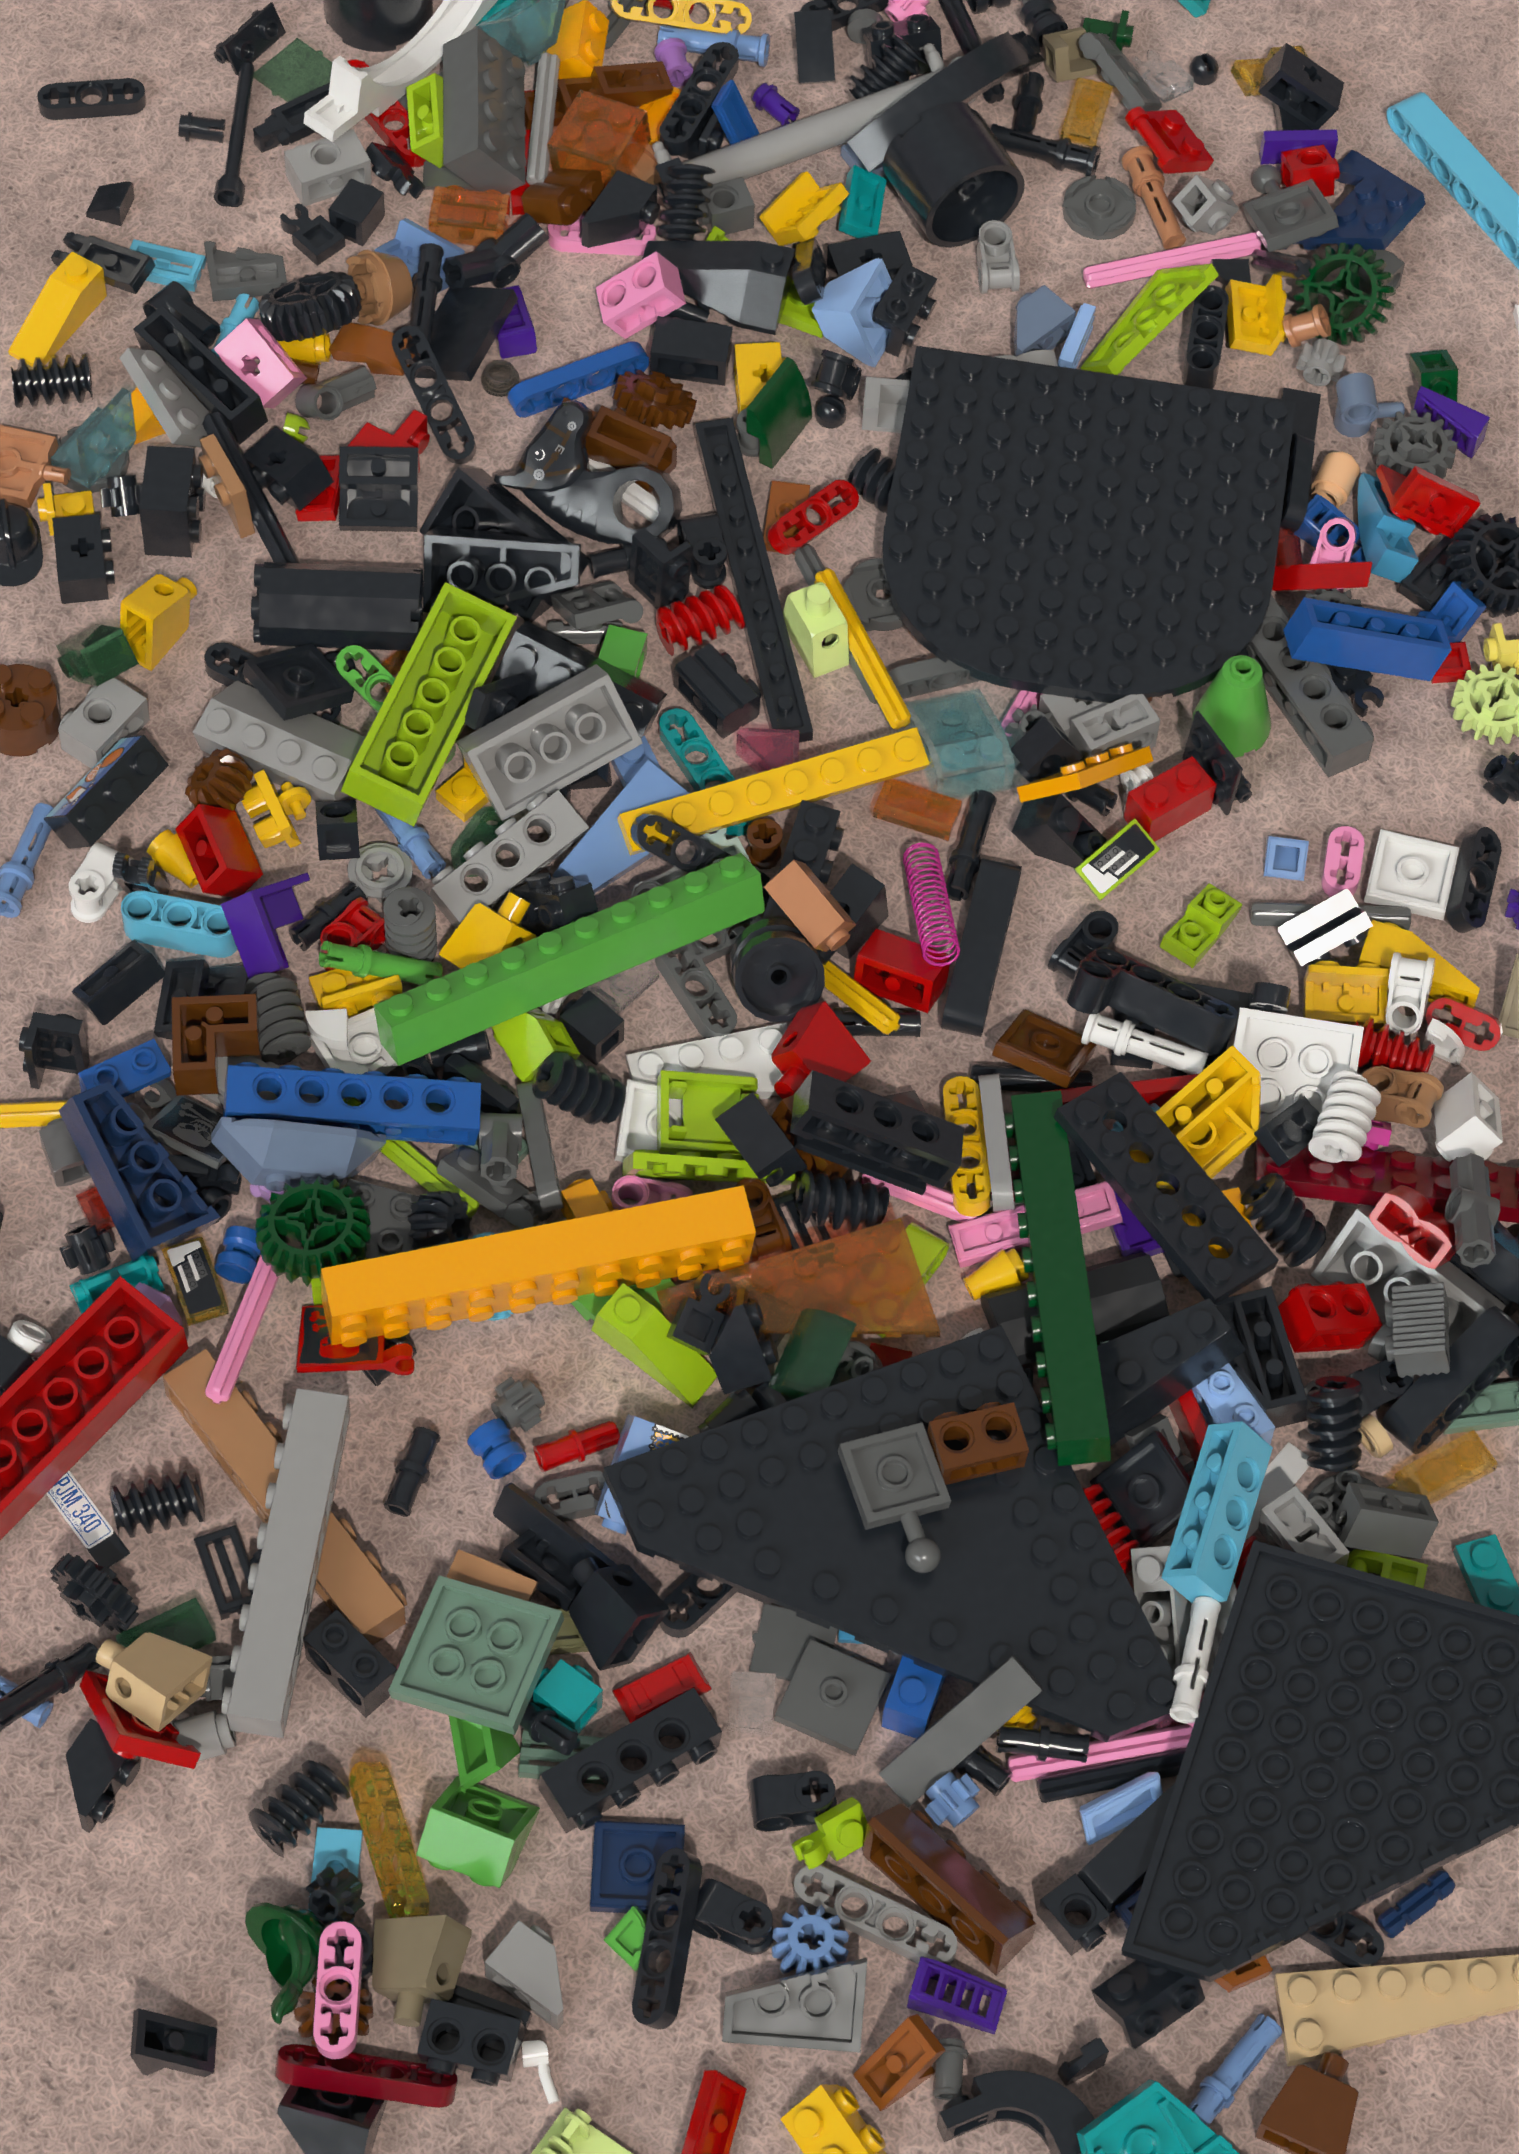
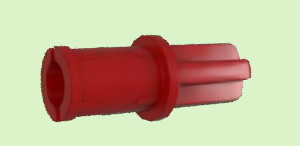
M607 1421L579 1432L571 1429L566 1436L534 1446L535 1459L542 1472L575 1460L581 1463L585 1461L586 1455L617 1445L620 1438L619 1429L615 1422Z

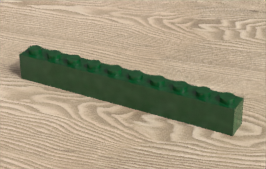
M1061 1090L1011 1095L1012 1112L1004 1113L1006 1137H1015V1146H1008L1011 1171H1019L1020 1179H1013L1015 1205H1024V1213H1017L1020 1239L1028 1238L1029 1247H1022L1024 1273L1033 1272L1034 1281L1026 1282L1029 1307H1037L1038 1316L1031 1317L1033 1342H1042L1043 1351L1036 1352L1038 1378H1047L1048 1387L1040 1388L1043 1414L1051 1413L1052 1423L1045 1424L1048 1450L1056 1449L1058 1466L1111 1461V1450L1068 1137L1064 1129L1054 1119L1057 1108L1063 1106Z

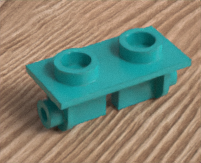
M142 1255L135 1262L129 1261L69 1285L81 1314L120 1276L133 1287L140 1282L160 1292L165 1291L157 1273L159 1272L154 1257L149 1255L146 1257Z

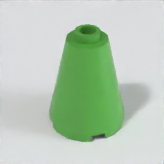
M1245 655L1233 656L1224 663L1193 712L1194 718L1195 712L1199 710L1234 758L1244 756V753L1256 749L1255 751L1260 749L1268 739L1271 730V717L1262 668L1255 659Z

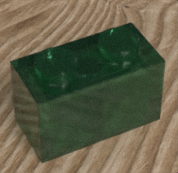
M96 623L56 645L61 655L57 658L58 664L64 675L68 679L72 678L74 681L99 686L139 664L122 629Z

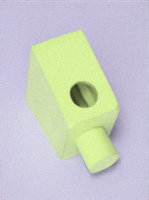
M818 582L790 593L787 596L783 611L785 624L790 639L813 678L849 665L848 624L825 583ZM825 638V646H822V641Z

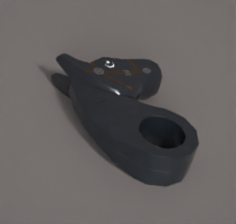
M576 400L562 402L556 408L542 429L526 447L515 471L495 474V483L521 490L546 516L564 528L606 544H632V535L642 529L628 522L621 506L625 490L635 481L647 482L654 487L659 495V515L651 525L646 527L653 536L662 539L676 527L677 520L682 512L679 487L668 473L647 465L603 472L591 471L586 448V437L591 429L594 416L585 404Z

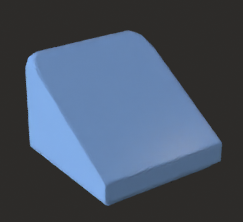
M1268 836L1264 876L1304 881L1309 841Z

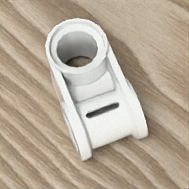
M95 843L90 848L81 866L69 881V893L72 897L71 913L77 920L85 923L100 920L119 893L123 891L113 880L114 876L112 875L114 857L119 851L101 843Z
M1399 952L1393 953L1388 980L1389 995L1386 1023L1389 1024V1029L1397 1034L1400 1030H1403L1405 1035H1411L1421 1027L1427 1008L1428 996L1431 991L1435 958L1429 957L1427 961L1404 958ZM1397 1007H1411L1416 1014L1405 1016L1398 1011Z

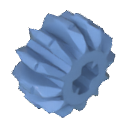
M802 1904L798 1908V1918L787 1912L782 1916L784 1927H776L773 1930L772 1938L777 1944L772 1947V1956L777 1959H783L780 1964V1971L783 1974L797 1969V1975L838 1965L837 1962L847 1960L848 1950L843 1945L848 1942L849 1935L845 1930H837L841 1920L838 1915L831 1916L825 1920V1908L822 1905L817 1907L815 1915H809L808 1909ZM811 1939L813 1945H817V1949L810 1950L808 1944L803 1943V1940Z

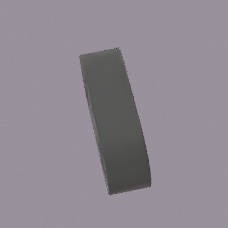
M589 1471L547 1481L537 1488L534 1500L562 1522L596 1515L595 1510L599 1500H594L593 1495L588 1494L589 1486L597 1484L599 1490H602L605 1483L603 1472ZM555 1494L557 1500H562L560 1502V1509L552 1510L550 1504H545L547 1503L548 1495Z

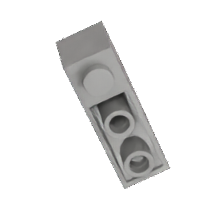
M1171 1546L1131 1549L1134 1594L1175 1673V1669L1182 1662L1186 1636L1191 1620L1192 1603L1161 1578Z

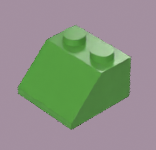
M457 1775L430 1807L416 1856L428 1860L435 1868L454 1870L467 1875L478 1885L500 1888L510 1876L517 1863L540 1807L478 1783L465 1789L460 1785V1779Z

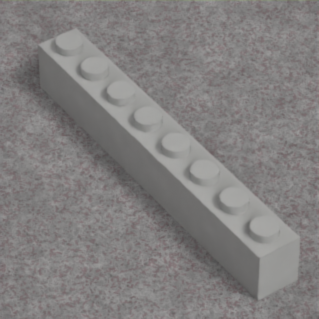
M297 1388L294 1403H287L285 1406L283 1429L288 1431L285 1443H278L275 1452L274 1468L279 1469L277 1482H270L267 1489L265 1506L266 1509H271L268 1523L261 1522L258 1531L257 1549H262L259 1564L252 1563L248 1589L253 1590L250 1604H243L240 1615L239 1630L244 1631L241 1646H234L231 1656L230 1671L236 1672L233 1687H225L222 1698L221 1713L227 1714L230 1731L284 1738L304 1643L303 1638L305 1637L351 1417L349 1396Z

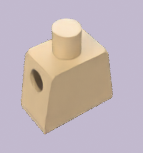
M144 1633L127 1648L111 1639H107L98 1650L96 1663L110 1670L106 1687L108 1698L159 1732L205 1693L213 1657L154 1633Z

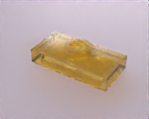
M1077 78L1060 139L1066 137L1071 139L1073 143L1091 147L1097 145L1113 86L1102 82Z

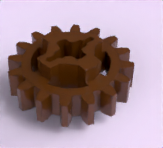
M637 370L636 374L626 371L624 376L619 375L612 396L614 400H617V407L627 409L626 415H636L639 417L638 422H644L649 427L658 428L659 424H663L670 430L673 429L674 425L684 428L685 423L690 424L697 400L692 399V392L682 390L683 384H675L671 382L670 377H665V374L652 371L650 375H646L641 370Z

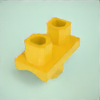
M264 769L255 773L253 776L257 785L251 787L245 793L242 804L251 819L267 810H270L272 816L253 825L260 842L265 849L283 841H286L290 848L300 845L301 841L288 815H294L296 820H302L306 817L304 809L311 802L309 791L305 787H293L291 782H285L281 785L283 793L279 796Z

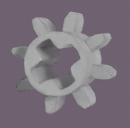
M1318 339L1312 345L1304 344L1296 368L1304 370L1303 376L1308 383L1315 386H1325L1331 380L1339 381L1346 356L1339 355V347L1333 341Z

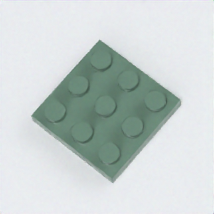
M439 1575L389 1687L390 1697L515 1735L563 1623V1613L557 1609Z

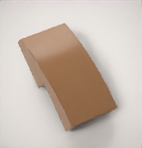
M459 1549L447 1574V1578L529 1602L538 1585V1582Z

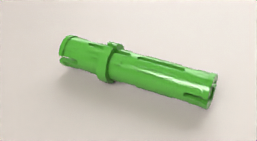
M325 941L321 945V949L327 950V954L319 952L320 967L351 971L353 975L365 978L367 975L383 978L399 975L401 981L423 985L433 980L434 975L442 977L443 974L440 962H430L372 951L368 945L360 944L356 948Z

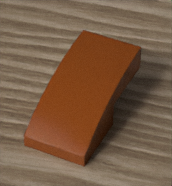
M350 323L342 326L329 348L334 360L366 363L373 374L404 375L392 346V339L395 333L372 326ZM407 338L404 339L405 346L401 348V350L406 349V343L408 342Z

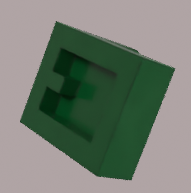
M1122 10L1120 23L1084 18L1083 28L1087 33L1107 34V37H1110L1109 39L1115 43L1120 51H1123V47H1131L1134 26L1128 25L1129 11Z
M1447 349L1410 353L1409 367L1419 383V389L1421 386H1424L1457 402L1458 367Z

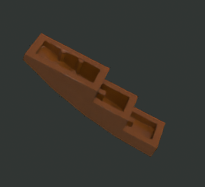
M663 61L594 66L591 77L558 79L553 127L605 117L636 108L672 94L673 86ZM535 91L524 92L526 99V130H531Z

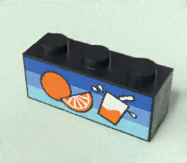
M145 735L121 738L49 812L44 820L69 849L92 847L169 764Z

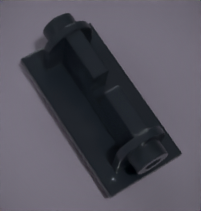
M270 2L261 11L255 10L252 13V17L238 29L237 33L232 34L224 42H219L216 45L215 59L221 64H224L226 61L229 62L237 76L239 75L240 65L243 62L249 61L253 63L286 33L274 4Z

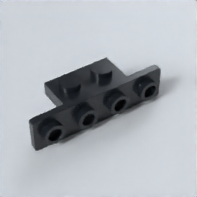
M510 1482L504 1486L493 1515L520 1537L504 1548L499 1560L516 1573L537 1581L536 1589L567 1612L569 1606L582 1589L572 1575V1569L580 1561L592 1557L600 1568L618 1564L515 1484Z

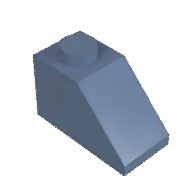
M1045 285L1033 293L1025 294L1016 305L1014 356L1034 350H1052L1066 340L1075 320L1076 311Z

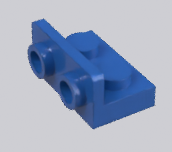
M151 1039L79 1072L78 1076L81 1092L110 1081L124 1098L170 1077L172 1072L155 1039Z

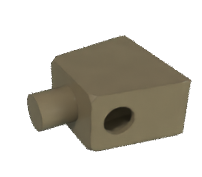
M447 1915L375 1919L372 1986L375 1992L396 2003L393 2022L402 2026L418 2027L421 2024L424 2003H430L431 1998L444 2002L452 1998L471 1938L472 1930Z

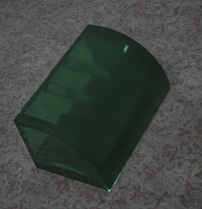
M811 1308L803 1309L768 1387L792 1399L829 1387L856 1323L827 1311Z

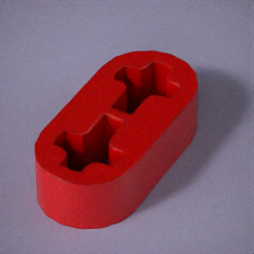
M1441 997L1432 1002L1427 1008L1426 1021L1429 1026L1432 1018L1438 1021L1440 1019L1439 1016L1434 1014L1435 1009L1442 1010L1446 1005H1450L1452 1007L1451 1014L1463 1021L1461 1025L1454 1022H1448L1445 1025L1451 1028L1460 1037L1463 1044L1469 1048L1486 1051L1496 1046L1501 1040L1503 1031L1499 1020L1492 1014L1455 998ZM1484 1021L1490 1023L1489 1031L1494 1033L1493 1039L1486 1038L1482 1043L1476 1041L1477 1033L1467 1029V1023L1475 1026L1482 1025Z

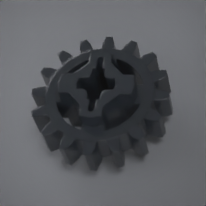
M67 1553L51 1569V1580L59 1585L57 1589L60 1591V1597L69 1604L72 1612L83 1621H91L98 1627L104 1624L110 1631L116 1629L119 1633H122L139 1616L137 1612L139 1608L131 1602L133 1598L129 1595V1589L116 1577L117 1574L106 1565L104 1567L97 1565L90 1559L85 1562L79 1555L73 1557Z

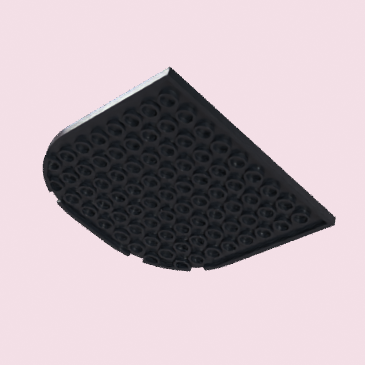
M916 346L882 544V572L892 596V605L908 630L927 650L945 663L950 660L958 666L971 671L970 676L997 686L1112 703L1134 694H1144L1146 699L1170 693L1175 697L1211 682L1229 658L1244 655L1247 646L1261 630L1268 611L1273 588L1296 401Z

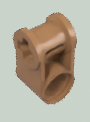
M1375 1066L1364 1071L1362 1074L1369 1084L1375 1087L1381 1094V1102L1376 1107L1377 1113L1373 1118L1378 1121L1406 1124L1415 1128L1426 1127L1432 1119L1431 1109L1435 1101L1440 1100L1444 1093L1442 1082L1431 1074L1424 1072L1414 1073L1390 1069L1385 1066Z

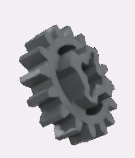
M1411 410L1409 417H1405L1398 411L1394 421L1385 418L1382 428H1377L1372 449V454L1377 456L1375 464L1377 467L1382 464L1405 476H1408L1412 469L1417 466L1444 479L1447 469H1452L1456 456L1457 442L1452 441L1454 432L1453 430L1443 431L1445 422L1443 419L1435 423L1430 421L1431 413L1429 412L1421 418L1418 417L1416 410Z

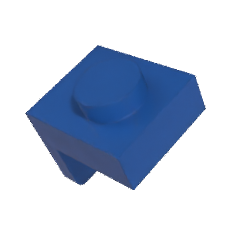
M1453 581L1431 611H1420L1416 616L1443 621L1449 643L1461 642L1487 607L1479 599L1475 598L1469 589H1463L1460 586L1462 584L1460 581Z

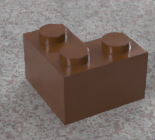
M256 994L172 997V1054L176 1096L219 1094L218 1057L260 1055L259 1014Z

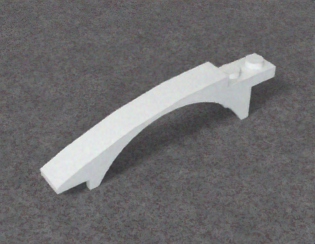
M443 0L433 16L414 38L397 53L376 65L355 68L350 66L346 59L338 56L332 62L329 94L305 112L304 124L333 142L370 113L379 117L407 93V86L423 79L443 60L444 43L472 30L498 0Z

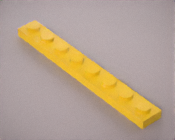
M915 727L621 813L617 820L628 852L632 856L645 852V850L639 848L634 843L631 837L632 824L642 814L651 813L664 817L694 835L699 836L800 806L802 800L814 802L926 769L930 763L918 729ZM657 823L653 826L646 825L643 832L648 835L646 843L650 838L661 841L664 844L670 839V837L664 836L655 830Z

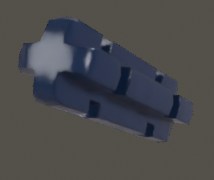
M1445 1870L1436 1871L1428 1877L1426 1883L1422 1882L1398 1900L1394 1908L1389 1907L1379 1915L1376 1921L1379 1929L1388 1938H1394L1404 1930L1406 1924L1411 1925L1436 1906L1438 1899L1442 1901L1449 1896L1456 1886L1454 1880Z

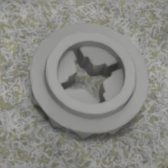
M374 843L359 849L360 858L350 859L348 878L350 882L356 884L353 890L359 886L366 898H377L382 903L388 894L395 889L409 887L413 875L411 860L404 851L402 852L399 847L392 844ZM388 863V878L381 876L379 880L373 882V871L379 872Z

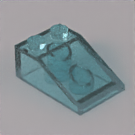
M980 689L905 703L911 714L909 727L910 729L917 727L930 763L924 769L935 804L969 798L974 791L979 792V790L994 793L1012 789L1015 761L1005 731Z

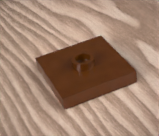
M1023 1009L996 1042L992 1055L1067 1089L1092 1057L1097 1044L1089 1042L1087 1045L1082 1044V1034Z

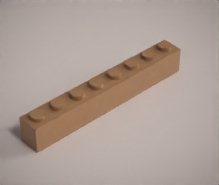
M205 1349L163 1375L165 1394L262 1522L268 1523L271 1509H266V1494L269 1483L277 1482L279 1469L274 1468V1459L277 1444L283 1443L282 1438L271 1422L268 1421L264 1424L256 1414L258 1412L257 1405L246 1390L239 1392L234 1387L230 1399L222 1401L221 1404L213 1403V1400L206 1396L205 1389L217 1360L215 1361L208 1350ZM331 1512L315 1591L332 1613L337 1609L374 1645L406 1624L405 1606H407V1601L396 1584L392 1583L388 1586L381 1577L382 1569L374 1555L369 1550L363 1553L354 1542L357 1540V1537L347 1520L344 1518L338 1520Z

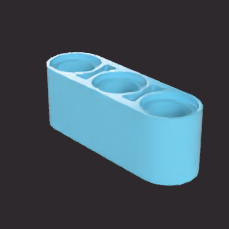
M147 891L131 892L121 902L124 931L131 940L216 958H225L237 951V946L220 905ZM140 915H146V916H147V917L142 918V919H136V918H135V917L140 916ZM178 923H186L184 926H174ZM217 931H227L223 934H215Z

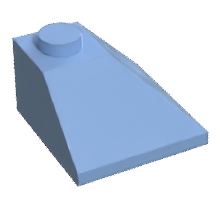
M878 258L828 282L824 288L823 299L816 301L812 308L814 317L824 337L871 367H876L886 349L891 329L872 320L874 311L892 283L883 259Z

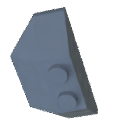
M221 1117L211 1134V1142L252 1185L265 1186L270 1191L281 1192L285 1183L292 1188L298 1187L301 1177L307 1184H314L317 1177L320 1176L324 1181V1185H328L336 1178L340 1186L343 1187L347 1183L348 1178L352 1179L375 1160L386 1144V1135L373 1134L372 1132L352 1128L250 1118L236 1120V1118Z

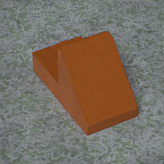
M919 2014L907 2017L853 2076L878 2109L883 2111L933 2076L935 2069L932 2067V2064L946 2049Z

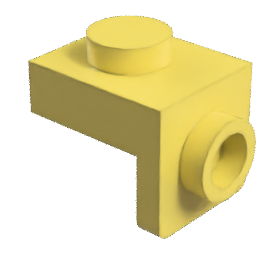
M1492 624L1489 638H1485L1483 643L1485 660L1487 662L1492 661L1493 669L1496 664H1500L1502 672L1507 673L1513 667L1516 669L1515 674L1519 675V639L1506 641L1502 624Z

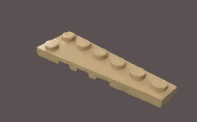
M1519 1954L1276 1974L1274 1985L1287 2066L1319 2060L1325 2052L1339 2055L1346 2050L1366 2045L1370 2047L1385 2043L1386 2040L1410 2034L1414 2036L1426 2033L1429 2029L1449 2024L1458 2025L1477 2020L1481 2016H1494L1518 2010Z

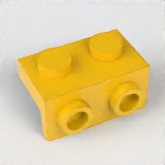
M806 171L801 173L760 215V220L778 245L783 246L795 242L802 243L814 238L819 232L817 227L823 221L834 217L841 210L839 204L849 195V192L841 182L820 188L811 174Z
M1273 274L1266 286L1230 280L1225 288L1229 298L1227 310L1229 347L1272 356L1280 342H1284L1287 338L1283 327L1287 294L1282 289L1281 275Z
M1320 961L1315 963V965H1309L1304 977L1303 1017L1348 1025H1355L1358 1020V1024L1361 1026L1372 1017L1374 1018V1029H1381L1386 1023L1387 985L1390 969L1380 968L1379 965L1373 963H1362L1356 967L1339 966L1334 961Z
M821 2084L780 2118L804 2154H886L883 2149L886 2146L883 2137L873 2126L867 2125L857 2111L859 2103L855 2096L847 2088L840 2087L838 2084Z

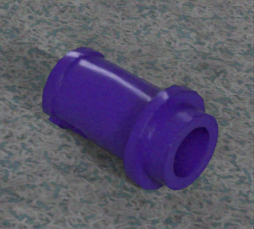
M764 83L757 88L752 97L756 109L759 111L765 110L782 126L790 123L788 118L792 122L796 121L800 109L777 92L778 88L775 85Z

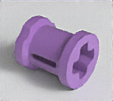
M668 38L658 43L655 47V58L658 62L663 61L672 86H685L694 72L693 66L687 62L685 57L687 52L685 42L679 38Z

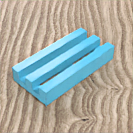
M133 240L130 247L131 250L156 258V260H153L155 267L145 281L168 285L170 282L175 281L186 290L195 292L196 282L200 280L201 270L206 265V257L204 255ZM171 262L192 266V269L174 265Z

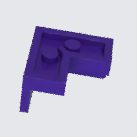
M308 872L252 890L221 904L249 979L254 975L275 973L289 967L275 929L304 919L292 888L310 881Z

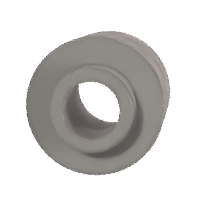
M214 1710L173 1722V1726L179 1731L176 1741L183 1746L193 1745L201 1753L198 1762L227 1754V1749L237 1746L235 1731H230L227 1714H218Z

